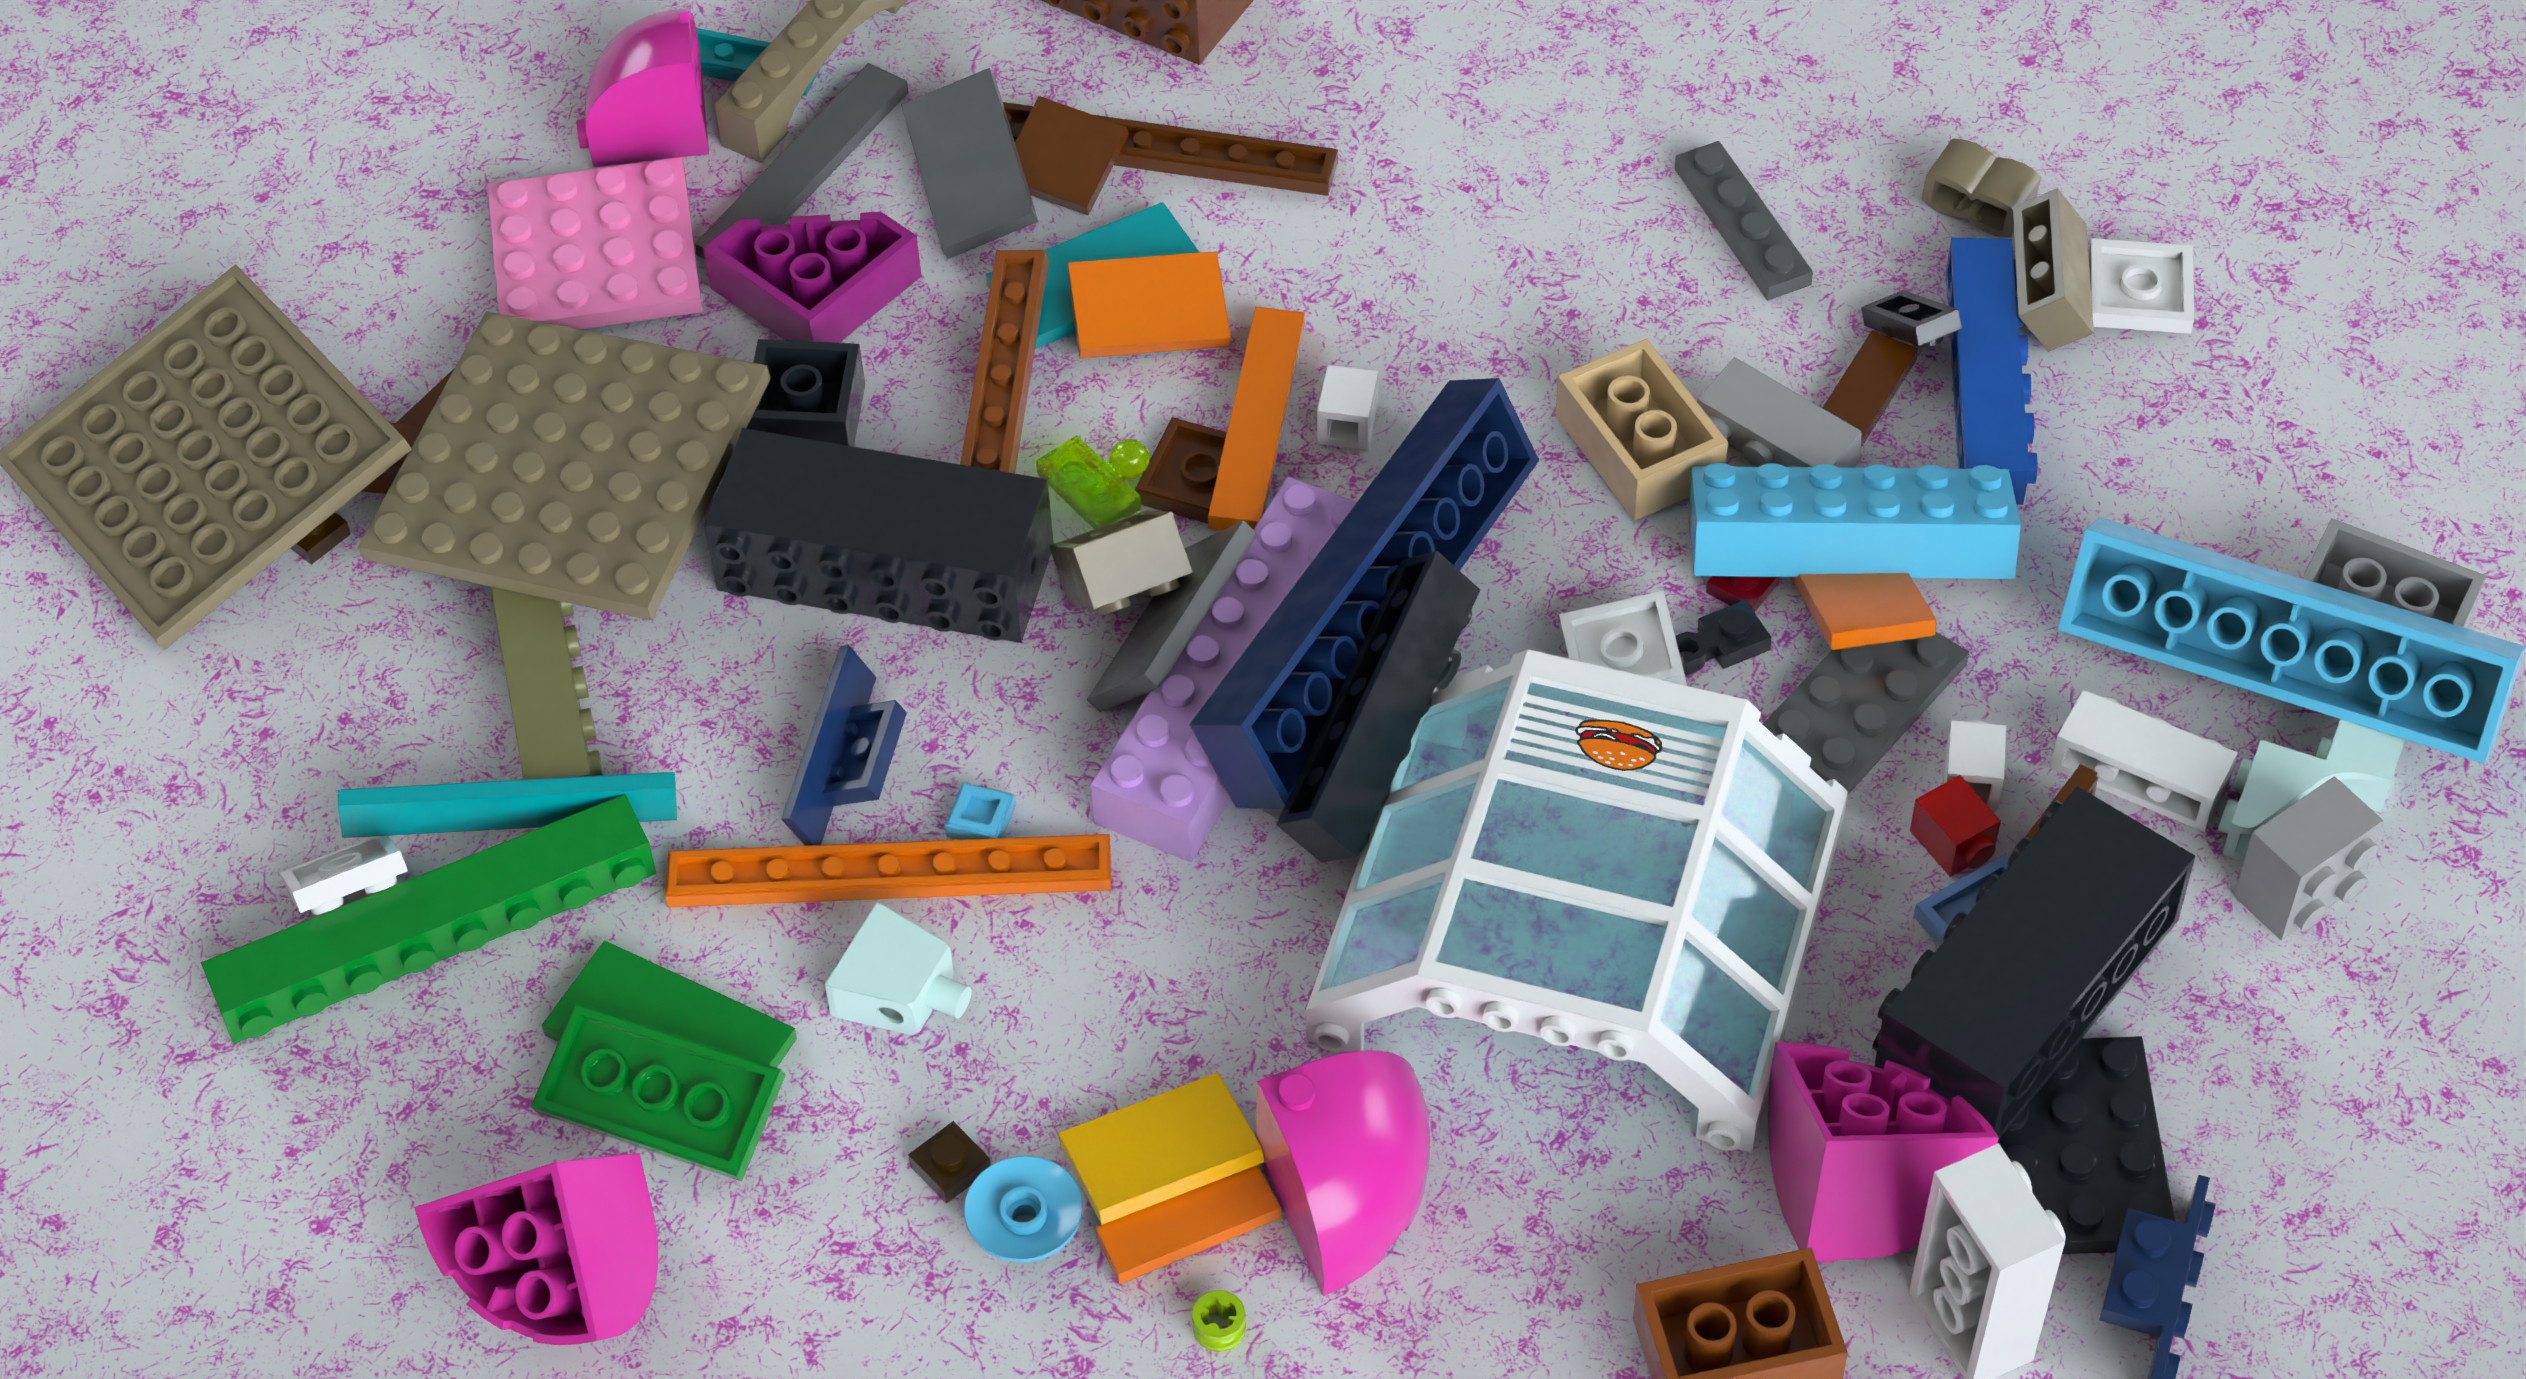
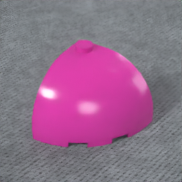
M691 8L658 12L633 22L619 32L599 55L587 85L585 119H578L576 121L580 149L589 148L593 167L709 154L700 47Z
M1775 1042L1768 1094L1769 1150L1780 1208L1798 1249L1812 1247L1816 1261L1832 1263L1837 1260L1879 1258L1918 1246L1934 1172L1998 1144L1999 1137L1992 1126L1959 1095L1953 1097L1951 1102L1944 1096L1929 1089L1931 1078L1908 1067L1886 1060L1884 1069L1849 1060L1851 1050L1817 1044Z
M1353 1051L1328 1056L1257 1081L1255 1137L1263 1149L1264 1163H1261L1315 1281L1322 1295L1325 1296L1344 1288L1378 1265L1385 1258V1252L1396 1242L1402 1232L1408 1230L1418 1212L1425 1192L1430 1161V1127L1424 1095L1411 1064L1396 1054L1384 1051Z
M640 1153L554 1162L414 1207L420 1230L443 1276L453 1277L462 1291L470 1298L466 1303L470 1308L501 1330L511 1329L526 1337L533 1338V1342L542 1344H583L624 1334L638 1323L649 1306L658 1271V1238Z

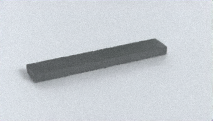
M867 63L694 243L697 256L705 259L703 247L738 220L760 218L761 225L784 224L908 94L907 80Z

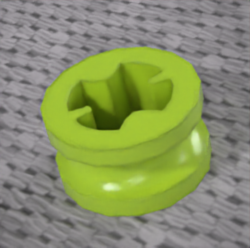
M1224 1290L1206 1292L1197 1299L1193 1305L1191 1315L1193 1322L1192 1330L1197 1342L1202 1347L1216 1352L1231 1350L1240 1344L1246 1330V1313L1242 1301L1236 1295ZM1218 1312L1222 1319L1229 1318V1327L1220 1329L1216 1323L1209 1324V1315Z

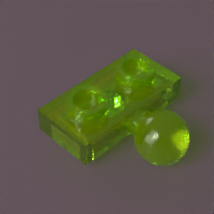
M1077 435L1036 460L1037 474L1041 478L1048 479V485L1093 529L1132 516L1142 509L1141 496L1123 480H1133L1141 477L1150 464V454L1147 447L1136 439L1128 438L1117 442L1112 447L1109 460L1106 462Z

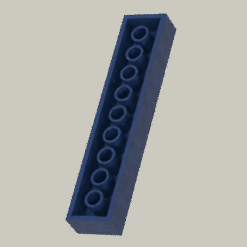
M1500 378L1449 380L1189 724L1236 808L1284 809L1401 561L1438 551L1460 571L1539 462V458Z

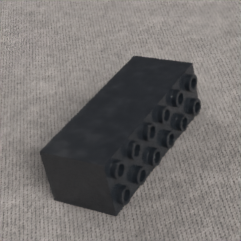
M745 428L741 430L704 523L718 591L728 592L739 597L753 596L776 600L786 605L799 604L828 609L838 614L851 613L880 618L889 623L903 622L926 626L941 632L955 631L982 636L993 641L1007 640L1022 643L1051 556L1049 546L1054 544L1048 479Z
M2078 786L2063 803L2057 800L2054 801L2043 815L2037 834L2031 840L2027 837L2022 838L2015 846L2009 857L2008 867L2001 876L1998 877L1992 874L1984 882L1976 897V905L1968 914L1961 911L1953 918L1945 931L1944 942L1936 952L1928 949L1921 955L1912 970V980L1902 991L1894 988L1886 996L1877 1015L1882 1020V1024L1872 1045V1049L1877 1052L1874 1066L1884 1069L1886 1060H1889L1931 1078L1929 1089L1944 1096L1951 1102L1953 1097L1958 1095L1962 1097L1988 1121L2000 1139L2179 921L2195 855Z

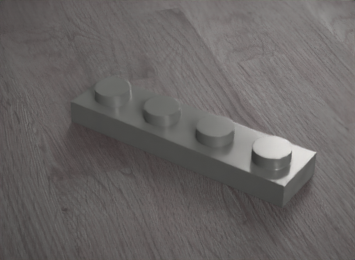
M1720 141L1675 156V171L1767 301L1812 285V269Z

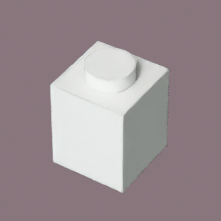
M1327 366L1317 409V440L1319 445L1368 451L1378 409V371L1358 367Z
M1951 720L1945 750L1943 784L1961 775L1993 811L1998 810L2004 781L2006 725L1987 724L1978 720L1967 722Z

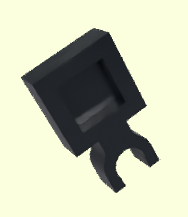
M1746 600L1698 618V633L1684 632L1675 636L1679 653L1684 651L1694 653L1683 657L1682 666L1685 676L1699 671L1707 661L1716 658L1721 667L1725 669L1770 651L1772 638Z

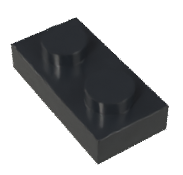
M1905 290L1861 307L1864 326L1885 333L1888 337H1896L1907 341L1919 348L1937 345L1944 340L1943 336L1962 328L1958 309Z

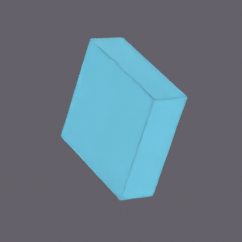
M962 783L945 824L946 836L959 840L1003 838L1016 806L1015 794Z

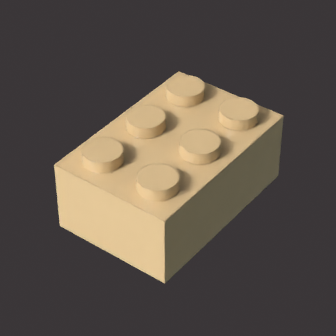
M1647 338L1557 376L1556 418L1634 521L1690 497L1691 466H1707L1712 463L1726 464L1727 439Z

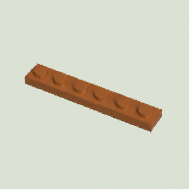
M996 250L960 465L1015 474L1049 266L1045 250Z

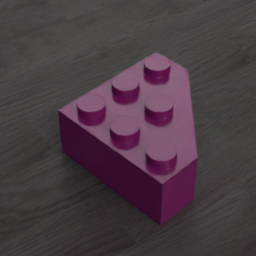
M881 211L860 213V220L831 221L830 214L790 217V224L761 225L760 218L741 219L703 247L710 288L782 339L790 341L840 343L922 277L917 235Z

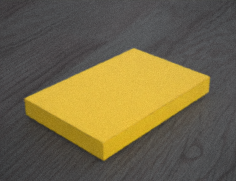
M1219 1072L1058 1133L1060 1146L1101 1225L1264 1163L1263 1149Z

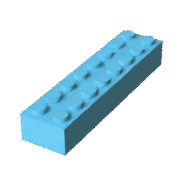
M2101 517L2085 530L2057 629L2061 632L2485 764L2493 750L2526 646Z

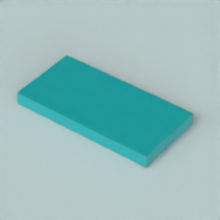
M1163 202L1045 250L1049 266L1035 349L1076 333L1067 274L1068 263L1200 253ZM993 271L986 274L989 289Z

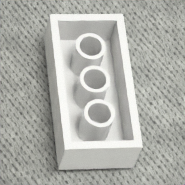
M1999 1143L1934 1172L1909 1289L1910 1296L1964 1379H1994L2034 1360L2065 1244V1233L2059 1219L2051 1210L2044 1211L2032 1193L2031 1182L2025 1169L2019 1162H2011Z

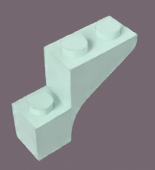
M2340 719L2333 739L2322 736L2316 757L2261 740L2254 760L2243 757L2233 786V789L2242 791L2239 802L2228 799L2218 828V831L2228 834L2222 855L2236 860L2245 859L2253 831L2334 776L2369 808L2382 812L2405 739Z

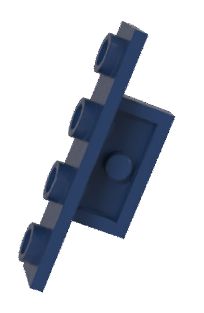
M849 645L840 646L781 818L805 846L821 845L834 806L879 800L907 714L896 700L868 704L877 677Z
M2198 1175L2184 1223L2127 1208L2099 1321L2157 1337L2147 1379L2176 1378L2181 1355L2171 1353L2170 1348L2173 1336L2184 1339L2193 1305L2182 1301L2185 1285L2193 1288L2197 1285L2204 1253L2195 1251L2194 1245L2197 1235L2207 1238L2216 1203L2205 1200L2210 1178Z

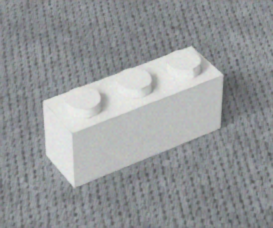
M2083 689L2057 736L2050 768L2071 777L2078 766L2082 764L2097 772V788L2205 832L2229 786L2238 752L2223 747L2217 741L2204 739L2174 727L2163 719L2152 718L2125 707L2114 699L2101 697Z

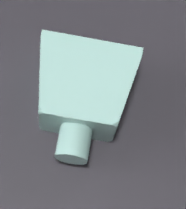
M880 903L875 904L825 983L831 1016L908 1035L919 1033L933 1010L959 1019L968 1007L972 990L971 987L952 980L954 974L950 947L946 942Z

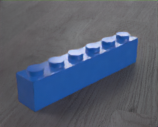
M1951 237L1946 266L1948 306L1958 309L1962 326L1961 329L1950 333L1958 469H1972L1979 465L2009 469L2016 505H2023L2027 484H2035L2037 480L2038 459L2037 453L2028 452V444H2032L2034 439L2035 422L2034 413H2025V404L2029 405L2031 399V374L2022 373V366H2026L2028 360V336L2019 335V327L2023 328L2024 322L2020 319L2018 313L2016 259H2013L2012 239Z

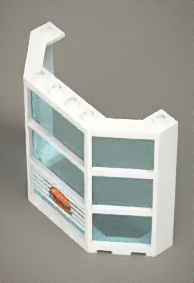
M1529 649L1514 654L1508 665L1495 670L1486 665L1458 676L1453 686L1440 691L1435 687L1431 696V707L1421 718L1411 739V750L1400 763L1391 782L1390 795L1379 808L1371 825L1368 843L1362 850L1305 1010L1306 1041L1316 1043L1321 1048L1332 1052L1362 1051L1364 1047V1023L1411 1008L1420 1007L1428 1009L1440 1017H1460L1484 1023L1488 1027L1500 1032L1516 1031L1541 1037L1545 1041L1557 1046L1573 1045L1597 1051L1613 1060L1623 1061L1629 1059L1645 1063L1699 1108L1695 1139L1709 1142L1712 1146L1722 1150L1731 1151L1738 1149L1752 1153L1769 1093L1775 1042L1783 1043L1843 825L1848 791L1835 779L1825 782L1809 767L1812 758L1784 733L1775 737L1759 722L1761 712L1746 699Z

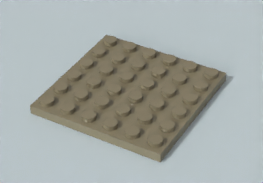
M235 264L1 449L0 465L162 649L166 650L410 452L412 448L384 416Z
M486 311L415 440L412 450L408 453L359 543L358 549L363 560L652 621L725 473L742 428H747L771 379L767 365Z

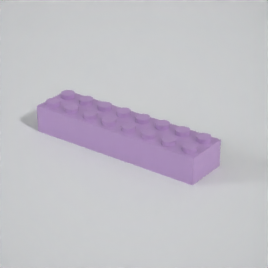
M1289 476L1286 478L1254 528L1256 532L1254 540L1159 688L1149 692L1090 784L1095 824L1186 861H1193L1231 798L1189 724L1355 506L1356 501Z

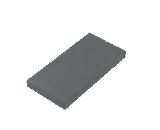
M990 68L901 104L941 249L947 259L1039 222L996 78Z
M1242 520L1185 548L1193 573L1178 578L1180 587L1152 598L1087 698V701L1099 712L1109 710L1161 686L1254 540L1256 532L1245 521Z

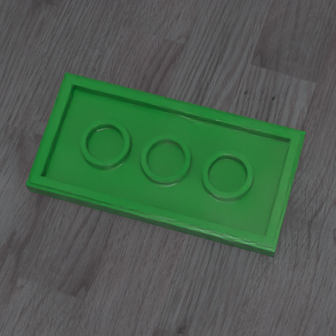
M605 940L542 1023L544 1035L559 1042L574 1004L578 1002L774 1067H778L797 1040L794 1027Z
M575 1002L531 1104V1108L539 1114L742 1181L786 1074L780 1068Z

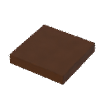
M1038 96L1015 141L1030 195L1089 216L1129 136L1127 127Z
M1172 417L1134 490V503L1161 511L1172 512L1175 515L1208 524V514L1227 432Z

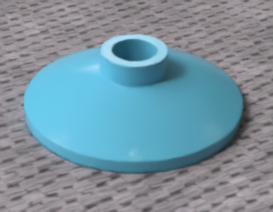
M1036 1156L1011 1157L989 1166L979 1174L970 1186L964 1205L967 1229L976 1244L988 1254L1010 1262L1037 1261L1061 1250L1077 1232L1083 1212L1081 1193L1074 1178L1057 1163ZM1024 1214L1034 1217L1029 1222L1015 1221L1017 1217Z

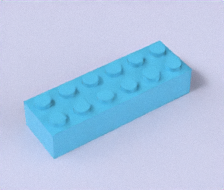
M1725 463L1691 466L1688 521L1694 576L1798 577V574L1909 573L1911 578L2015 579L2021 523L2009 469H1998L1989 465H1979L1972 469L1943 468L1938 465H1924L1919 468H1891L1882 464L1869 465L1866 468H1839L1831 464H1818L1813 467H1785L1775 463H1768L1759 467H1732Z

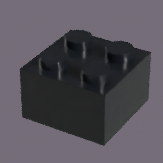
M758 339L753 363L767 365L771 379L746 429L854 447L865 390L860 344Z

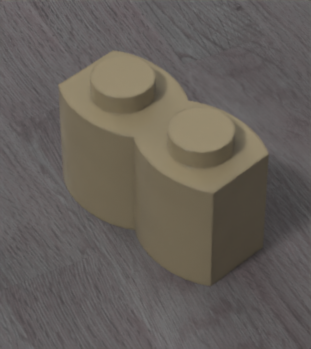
M1951 139L1926 175L1921 200L1932 209L1954 218H1966L1984 232L1999 237L2011 238L2014 234L2013 207L2037 197L2042 176L2022 162L2009 158H1996L1990 151L1977 143L1963 139Z

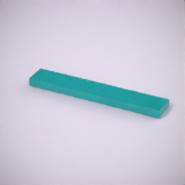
M675 772L341 789L338 790V813L342 838L540 828L625 794L639 822L677 820Z

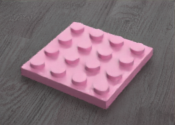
M683 157L487 183L499 314L576 329H587L703 312Z

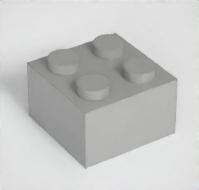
M2335 776L2252 832L2234 897L2281 941L2299 928L2303 931L2311 929L2322 919L2330 906L2339 900L2347 903L2364 889L2368 881L2365 874L2369 862L2374 858L2379 849L2376 842L2384 820Z

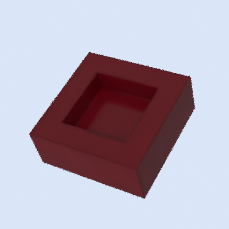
M1712 576L1707 582L1706 593L1728 605L1746 600L1755 613L1779 584L1780 577Z

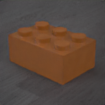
M1812 1247L1636 1284L1633 1321L1651 1379H1843L1848 1351Z

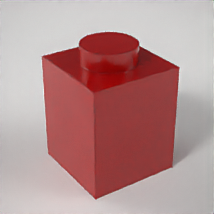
M1959 775L1915 799L1910 832L1951 877L1968 867L1970 869L1978 868L1993 856L1996 850L2001 820L1962 776Z

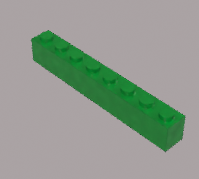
M623 794L200 963L232 1042L236 1044L248 1038L263 1036L273 1028L300 1017L315 1015L327 1006L357 994L370 993L380 985L409 973L422 972L434 963L464 951L468 952L479 949L486 942L516 930L531 928L539 921L568 909L581 908L591 900L618 889L633 887L643 879L657 873L649 841L626 795Z

